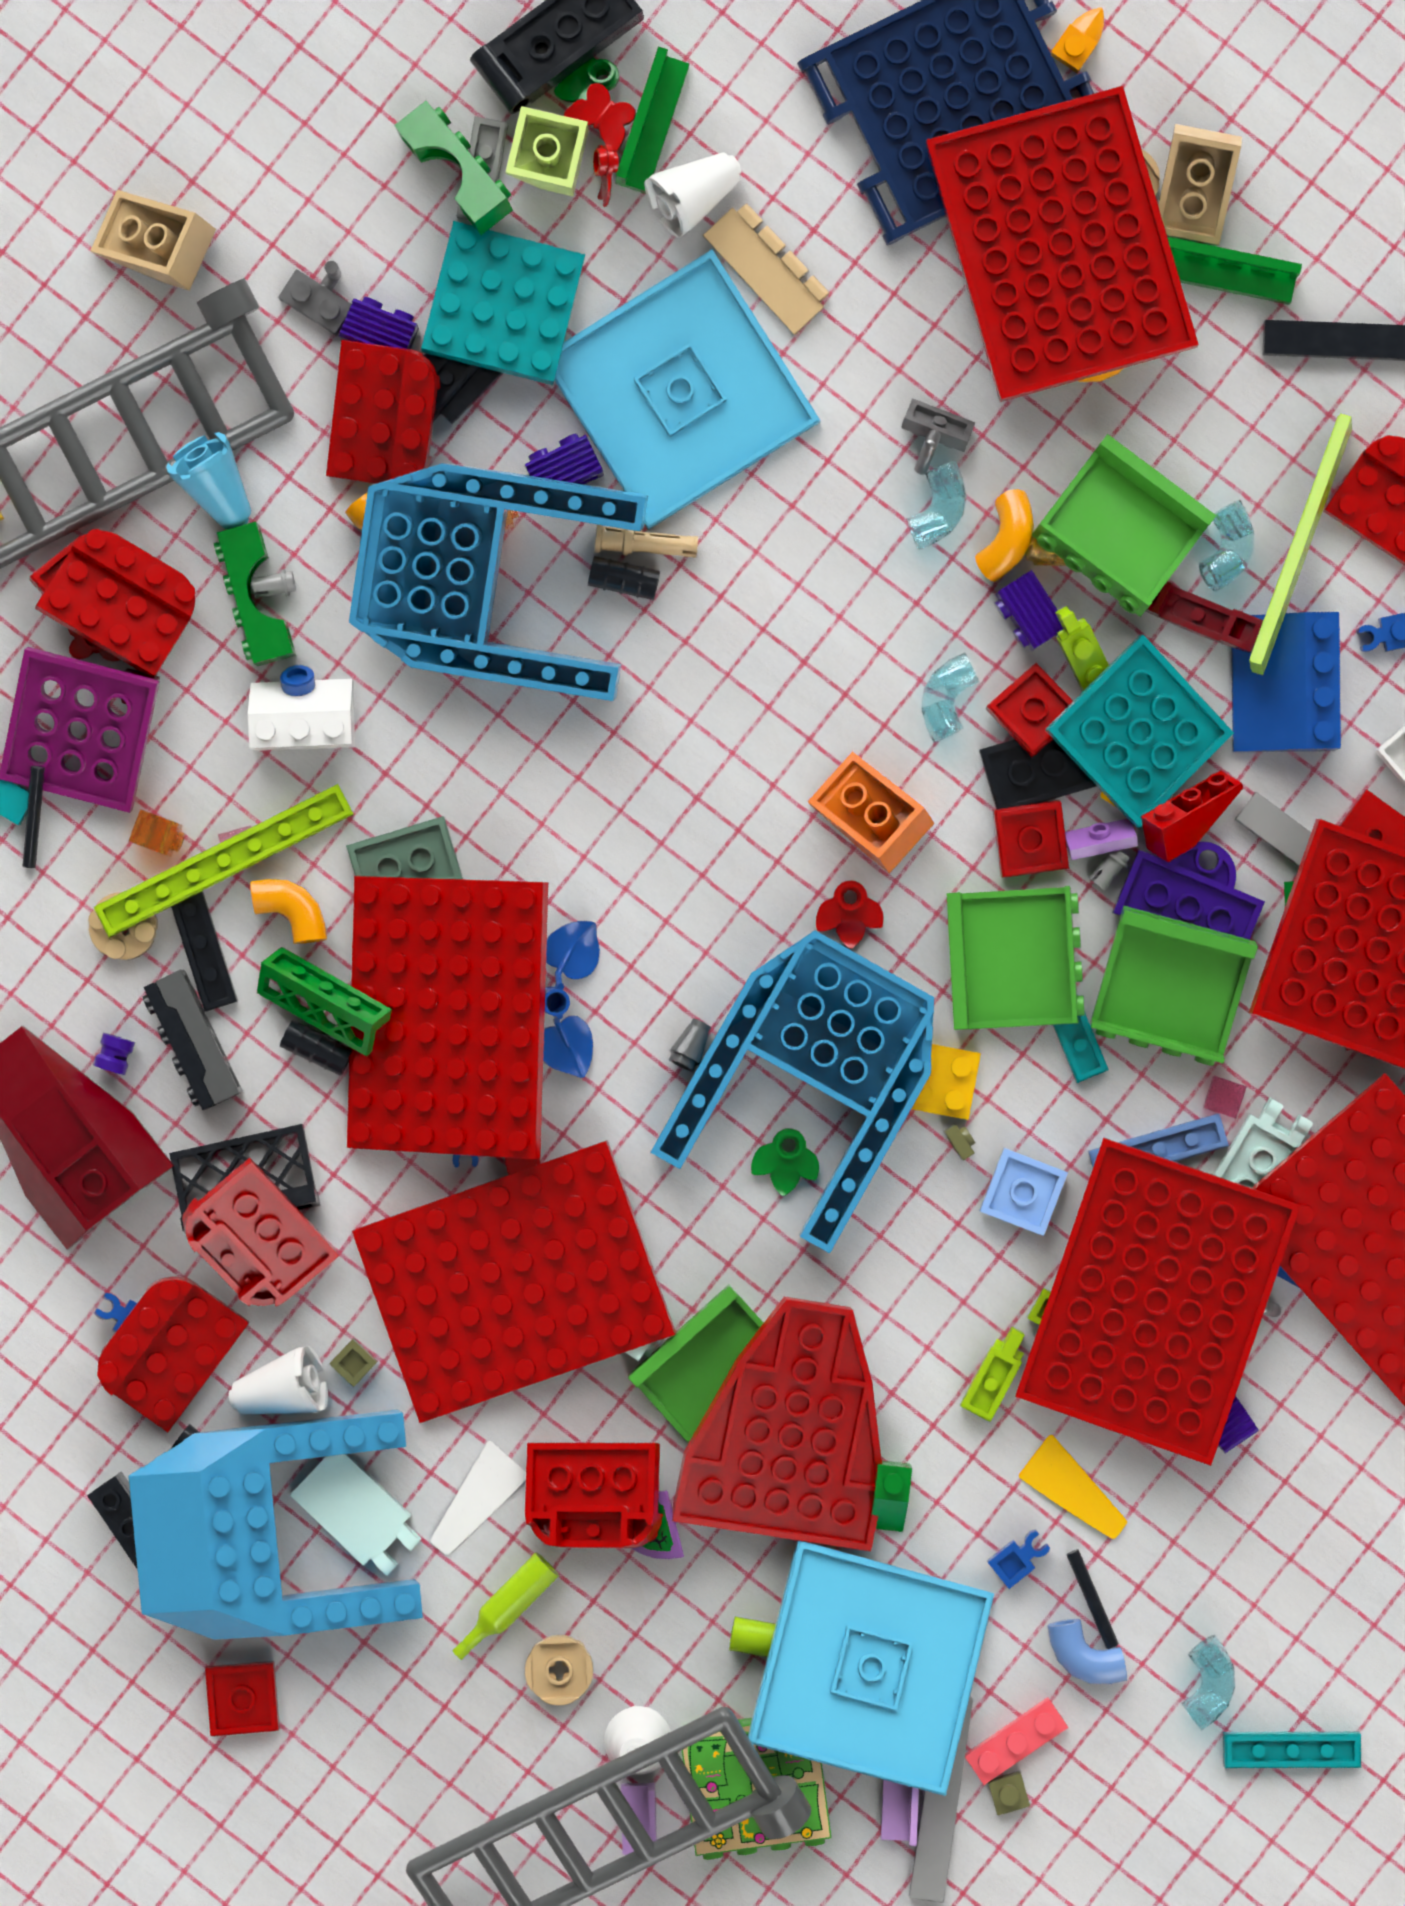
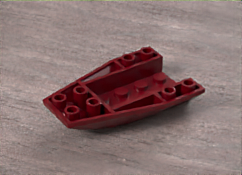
M21 1026L0 1043V1140L26 1198L68 1250L94 1230V1226L143 1188L150 1186L173 1168L174 1164L130 1109L26 1027Z

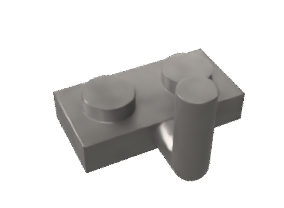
M328 261L325 264L324 268L327 274L320 284L296 269L278 296L279 300L337 336L351 306V303L332 292L341 277L338 264L335 261Z
M912 398L901 428L917 436L926 437L914 467L915 472L920 475L927 473L938 443L964 452L975 422Z

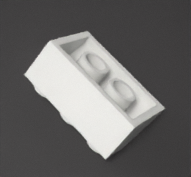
M353 679L315 680V688L303 696H291L284 693L281 682L250 683L248 706L249 748L253 751L355 747Z

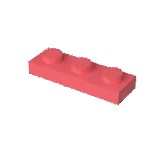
M1047 1697L965 1753V1758L983 1785H985L1069 1727L1049 1697Z

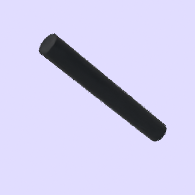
M31 766L22 867L36 868L45 767Z
M1079 1549L1073 1550L1066 1554L1106 1649L1113 1648L1119 1644L1080 1551Z

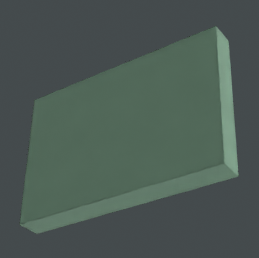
M444 816L346 845L355 876L463 879Z

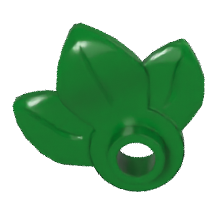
M593 57L562 80L554 89V94L563 101L576 102L580 99L587 100V89L594 83L602 84L610 91L619 82L618 68L607 59L596 60ZM601 75L608 76L606 79L598 80V77Z
M785 1128L774 1136L772 1143L758 1148L752 1159L751 1173L752 1175L770 1174L771 1181L777 1192L781 1196H785L796 1187L800 1177L817 1180L819 1162L817 1156L806 1148L804 1136L796 1129ZM793 1139L796 1144L795 1149L790 1152L785 1151L782 1147L784 1140Z

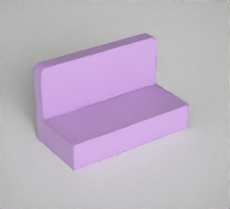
M883 1780L881 1840L909 1841L910 1846H917L919 1789Z
M655 1783L621 1784L622 1794L652 1841H656ZM622 1833V1853L627 1855L634 1850Z

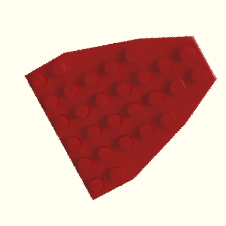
M785 1296L782 1298L735 1360L684 1450L672 1507V1521L871 1552L878 1516H871L877 1465L882 1463L873 1383L851 1307Z

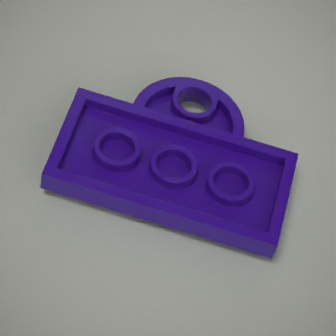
M1202 841L1170 862L1138 850L1112 913L1120 916L1124 905L1250 940L1265 901L1234 889L1236 868L1232 858L1220 846ZM1205 850L1212 851L1217 857V864L1211 870L1203 869L1199 864V856Z

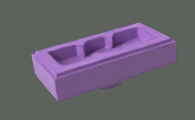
M1128 819L1108 823H1095L1090 827L1065 832L1066 845L1071 860L1138 846L1136 832Z

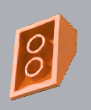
M853 751L807 801L855 846L889 874L935 824L922 805Z

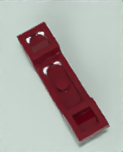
M1168 581L1145 611L1192 633L1248 653H1252L1263 620L1237 609L1231 610L1177 588Z

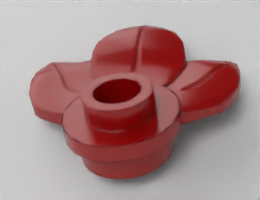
M598 145L593 155L595 176H601L602 180L597 198L603 200V207H607L609 204L612 174L617 173L619 166L618 153L613 152L611 145Z
M853 880L844 881L835 889L833 898L824 901L820 905L816 915V928L820 932L835 928L840 940L851 949L862 940L866 927L874 929L883 927V911L877 902L868 898L866 889L862 884ZM847 891L856 893L857 900L855 903L848 904L845 902L844 894Z

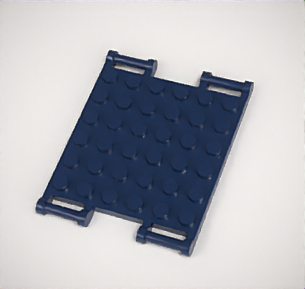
M921 0L806 56L797 63L801 73H806L825 112L823 117L827 125L851 113L871 152L879 172L857 183L861 194L866 195L885 233L882 237L887 246L946 217L925 144L927 139L1072 100L1070 92L1073 90H1078L1081 97L1094 94L1090 85L1092 80L1087 71L1065 81L1063 80L1036 25V22L1045 20L1057 12L1053 1L1033 0L1037 8L1029 11L1024 0ZM824 62L827 63L845 102L836 105L817 67ZM883 183H886L905 221L904 224L896 227L877 189Z

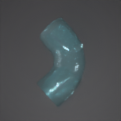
M956 461L938 466L925 474L932 490V502L925 511L906 518L913 540L919 550L935 544L950 534L963 516L967 495L963 476Z
M1240 499L1214 513L1217 515L1213 522L1221 537L1220 546L1217 552L1199 563V571L1204 582L1210 589L1216 592L1232 583L1247 568L1254 552L1255 532L1249 514Z
M965 652L948 660L936 669L923 689L921 711L926 729L933 743L939 742L964 728L956 713V698L965 689L980 683Z
M1216 1635L1204 1639L1188 1653V1656L1200 1671L1202 1682L1200 1688L1181 1704L1201 1731L1215 1722L1227 1709L1236 1687L1234 1665L1226 1648Z

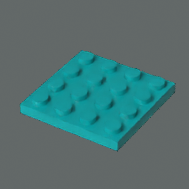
M453 221L421 352L553 385L585 254L488 230L483 235H480L474 226Z
M1143 634L1139 635L1045 729L1136 828L1142 826V815L1153 810L1156 806L1165 803L1234 734L1227 724Z

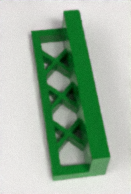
M659 46L616 173L615 181L617 185L646 194L644 182L655 173L690 66L689 63L668 57V49Z
M1168 237L1181 283L1287 305L1291 304L1295 282L1301 273L1302 264Z
M280 947L261 962L257 994L359 1053L367 1056L372 1052L376 1031L390 1020L392 1009L283 947ZM270 979L277 982L282 993L269 987ZM296 994L306 1000L309 1006L308 1009L300 1004ZM323 1010L331 1013L337 1024L328 1021ZM351 1026L364 1032L363 1040L355 1036Z

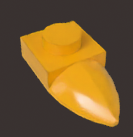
M1103 9L1090 10L1078 17L1072 24H1069L1052 49L1051 56L1078 74L1101 38L1104 27Z

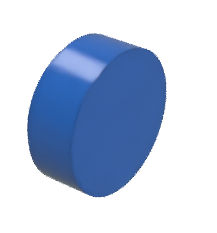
M294 665L285 669L280 675L282 690L288 695L303 696L315 688L314 672L307 666Z

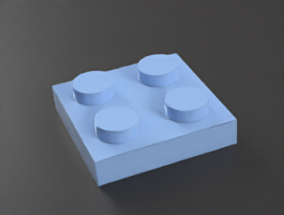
M1003 1148L979 1211L1044 1236L1068 1172Z

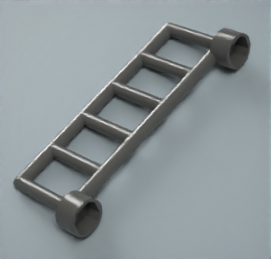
M245 278L233 282L197 302L207 322L206 324L0 427V480L27 530L26 533L0 546V569L174 481L167 472L166 466L168 463L173 466L176 461L174 458L166 460L128 387L129 385L171 365L209 439L217 438L214 434L217 432L225 434L230 442L232 451L289 423L293 419L294 410L246 318L247 315L258 310L260 306ZM232 334L270 409L227 430L189 355ZM110 395L149 471L106 492L68 416ZM49 426L88 502L45 522L7 447Z
M720 1707L410 1860L406 1866V1873L428 1906H453L432 1873L474 1853L509 1906H571L753 1817L765 1837L769 1839L787 1837L795 1833L807 1822L811 1814V1806L794 1778L785 1775L773 1778L733 1711L728 1707ZM721 1732L754 1785L755 1790L751 1794L714 1812L677 1752ZM659 1762L695 1821L653 1842L616 1782ZM597 1792L634 1851L591 1871L554 1813ZM536 1823L573 1881L530 1901L493 1843Z

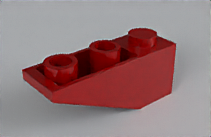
M1220 770L1142 815L1141 819L1147 849L1166 862H1170L1195 847L1242 791L1243 784Z

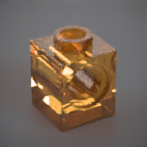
M140 809L129 842L172 857L173 851L179 852L185 838V833L181 832L183 825Z

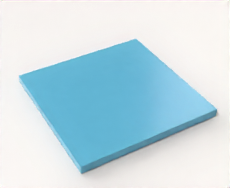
M713 249L566 340L563 344L554 380L623 491L648 495L644 520L648 530L808 431L821 421Z
M797 1540L748 1733L750 1741L756 1746L946 1796L994 1593Z

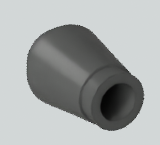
M693 1018L669 1050L671 1052L669 1061L685 1070L693 1072L695 1066H699L711 1027Z

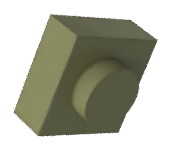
M953 1124L943 1130L961 1160L964 1161L975 1154L971 1146L976 1142L965 1126L959 1129L956 1124Z
M353 1338L329 1364L354 1387L378 1360Z
M1020 1771L996 1777L988 1782L997 1815L1030 1806Z

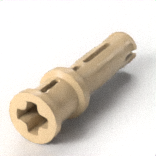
M597 524L594 553L607 550L622 552L623 556L632 555V552H646L696 558L698 536L650 533L605 527Z

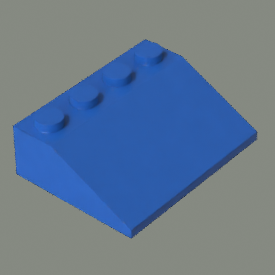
M1339 612L1286 613L1264 675L1254 673L1250 669L1249 659L1251 653L1231 647L1233 752L1336 751L1341 749ZM1266 614L1251 616L1264 620Z

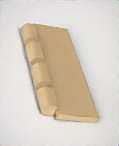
M747 203L737 212L732 207L703 234V237L794 335L797 334L824 308L820 302L829 295V291L814 275L804 284L800 281L809 270L791 250L781 259L777 256L786 245L769 226L763 228L758 234L754 231L763 220Z

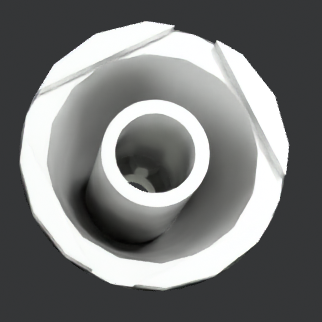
M719 153L652 174L644 182L645 193L652 209L654 210L659 207L664 217L659 219L661 224L670 234L679 238L688 234L740 182L739 174H741L742 170L734 156Z
M300 1346L238 1379L233 1383L232 1389L229 1390V1401L234 1410L237 1409L242 1415L318 1413L325 1410L328 1402L327 1381L320 1382L318 1371L324 1369L317 1353L311 1346Z
M632 1706L617 1713L609 1722L604 1736L605 1751L610 1761H613L671 1731L665 1719L657 1711L649 1707ZM657 1762L632 1775L651 1773L661 1767V1765Z

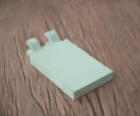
M1269 1097L1259 1118L1249 1113L1213 1175L1252 1188L1302 1145V1141L1312 1127L1313 1122L1299 1114L1291 1130L1286 1129L1274 1122L1280 1114L1283 1105Z
M349 1454L326 1456L290 1494L302 1508L363 1566L371 1558L386 1576L398 1564L385 1551L398 1537L401 1543L411 1551L422 1539L405 1523L411 1514Z

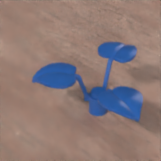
M575 921L565 924L552 932L547 938L546 963L557 969L555 971V987L545 988V1013L554 1016L553 1022L555 1026L544 1029L543 1061L555 1070L579 1078H584L590 1067L593 1054V1038L588 1024L578 1016L571 1015L560 1022L563 1014L566 1013L570 1006L569 996L563 991L564 984L562 983L561 974L563 972L570 979H582L589 976L596 968L600 949L596 923L592 921Z

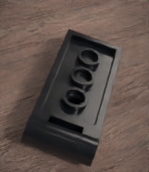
M545 0L489 43L476 50L470 57V62L509 113L515 114L520 111L521 106L526 107L529 102L532 104L643 21V10L635 0ZM541 47L548 49L544 54L537 53V50Z

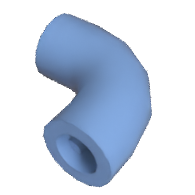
M1080 1619L1061 1620L1047 1625L1050 1643L1057 1661L1071 1676L1089 1684H1112L1127 1681L1126 1665L1121 1647L1108 1650H1095L1091 1648L1085 1641Z

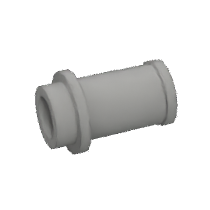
M282 569L281 573L251 577L255 599L282 593L290 596V592L296 591L292 571L286 572L285 569Z
M1120 850L1109 852L1088 878L1106 891L1123 867H1128L1126 863L1130 858Z

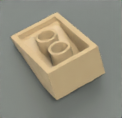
M1175 124L1158 203L1167 235L1210 244H1220L1242 146L1241 136Z
M117 190L90 251L160 282L190 291L216 228L195 212Z

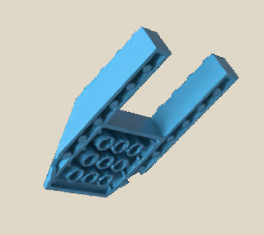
M445 463L368 486L349 623L361 632L366 633L380 646L395 654L411 668L614 701L617 696L622 664L488 642L508 510L641 531L644 526L648 495Z
M814 930L750 974L650 1153L681 1169L747 1050L753 1052L865 1115L864 1120L799 1234L801 1238L831 1253L931 1074L934 997Z
M397 1409L194 1433L169 1451L156 1457L149 1464L130 1474L128 1477L141 1613L214 1640L287 1636L423 1618L420 1584L415 1579L282 1595L269 1463L406 1447L403 1412Z

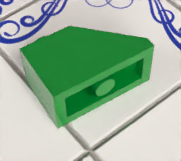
M882 1460V1463H878L871 1516H878L876 1529L903 1532L912 1476V1466L910 1463Z

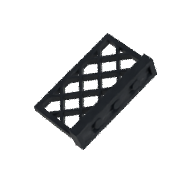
M303 1124L169 1153L170 1160L174 1164L172 1171L181 1212L182 1231L185 1232L182 1216L188 1207L186 1198L195 1186L206 1194L209 1192L197 1184L207 1166L222 1175L218 1182L219 1184L232 1173L240 1159L244 1161L248 1159L243 1155L250 1144L260 1142L269 1148L257 1166L268 1177L276 1181L274 1184L277 1187L281 1184L287 1188L281 1191L298 1210L321 1206L319 1194L316 1191ZM297 1134L299 1147L292 1158L277 1149L284 1136ZM276 1138L272 1145L265 1141ZM242 1146L239 1152L232 1149L233 1147ZM224 1149L236 1155L226 1172L210 1163L217 1151ZM273 1152L289 1161L278 1178L263 1169ZM209 1153L206 1159H203L199 1156L202 1154ZM300 1154L302 1156L303 1165L296 1161ZM194 1157L203 1163L192 1180L181 1173L179 1159ZM296 1165L305 1171L307 1185L293 1188L283 1180L292 1166ZM183 1179L189 1182L186 1189H184Z

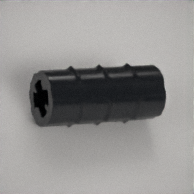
M594 556L588 586L601 588L604 591L619 592L620 595L623 593L636 596L637 598L654 600L660 571L646 568L645 566L632 565L628 562L615 561L611 558L606 559Z
M295 1020L290 1022L279 1046L292 1052L294 1055L308 1060L309 1063L313 1062L323 1067L324 1070H329L339 1076L344 1073L349 1063V1057L353 1052L349 1046L340 1043V1041H336L326 1036L325 1033L317 1032Z

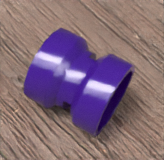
M103 1033L100 1040L102 1045L101 1052L95 1056L93 1066L126 1075L129 1066L127 1057L128 1054L133 1052L136 1042Z

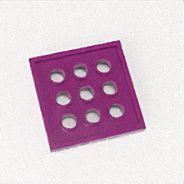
M31 647L25 648L0 768V779L29 787L31 766L45 767L43 791L130 813L134 807L160 681ZM52 680L59 684L61 688L59 697L52 698L46 694L44 690L46 681ZM80 689H87L93 694L94 703L92 706H84L78 701L77 693ZM112 698H121L126 702V714L118 715L112 711L110 707ZM40 713H47L54 719V728L52 730H45L39 726L38 715ZM78 721L86 726V738L79 739L71 733L70 727L72 722ZM113 730L119 734L120 745L118 747H110L105 743L103 738L105 731ZM39 745L46 749L48 753L46 762H38L32 757L31 749L33 746ZM66 754H74L80 759L81 767L79 770L72 771L65 766L64 757ZM105 762L110 764L114 771L113 778H101L97 773L98 763Z

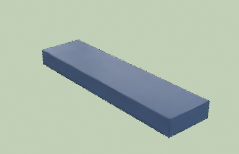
M1220 1113L1119 1142L1174 1162L1229 1146ZM1100 1147L1088 1151L1092 1167H1094Z

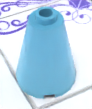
M217 432L214 433L217 437L215 439L208 440L204 435L187 443L173 455L176 461L173 466L168 463L166 468L170 477L222 528L230 529L247 524L249 521L248 517L252 511L230 442L225 434Z

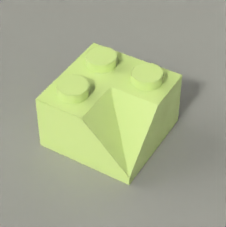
M521 106L505 173L539 189L573 197L589 133L588 122Z

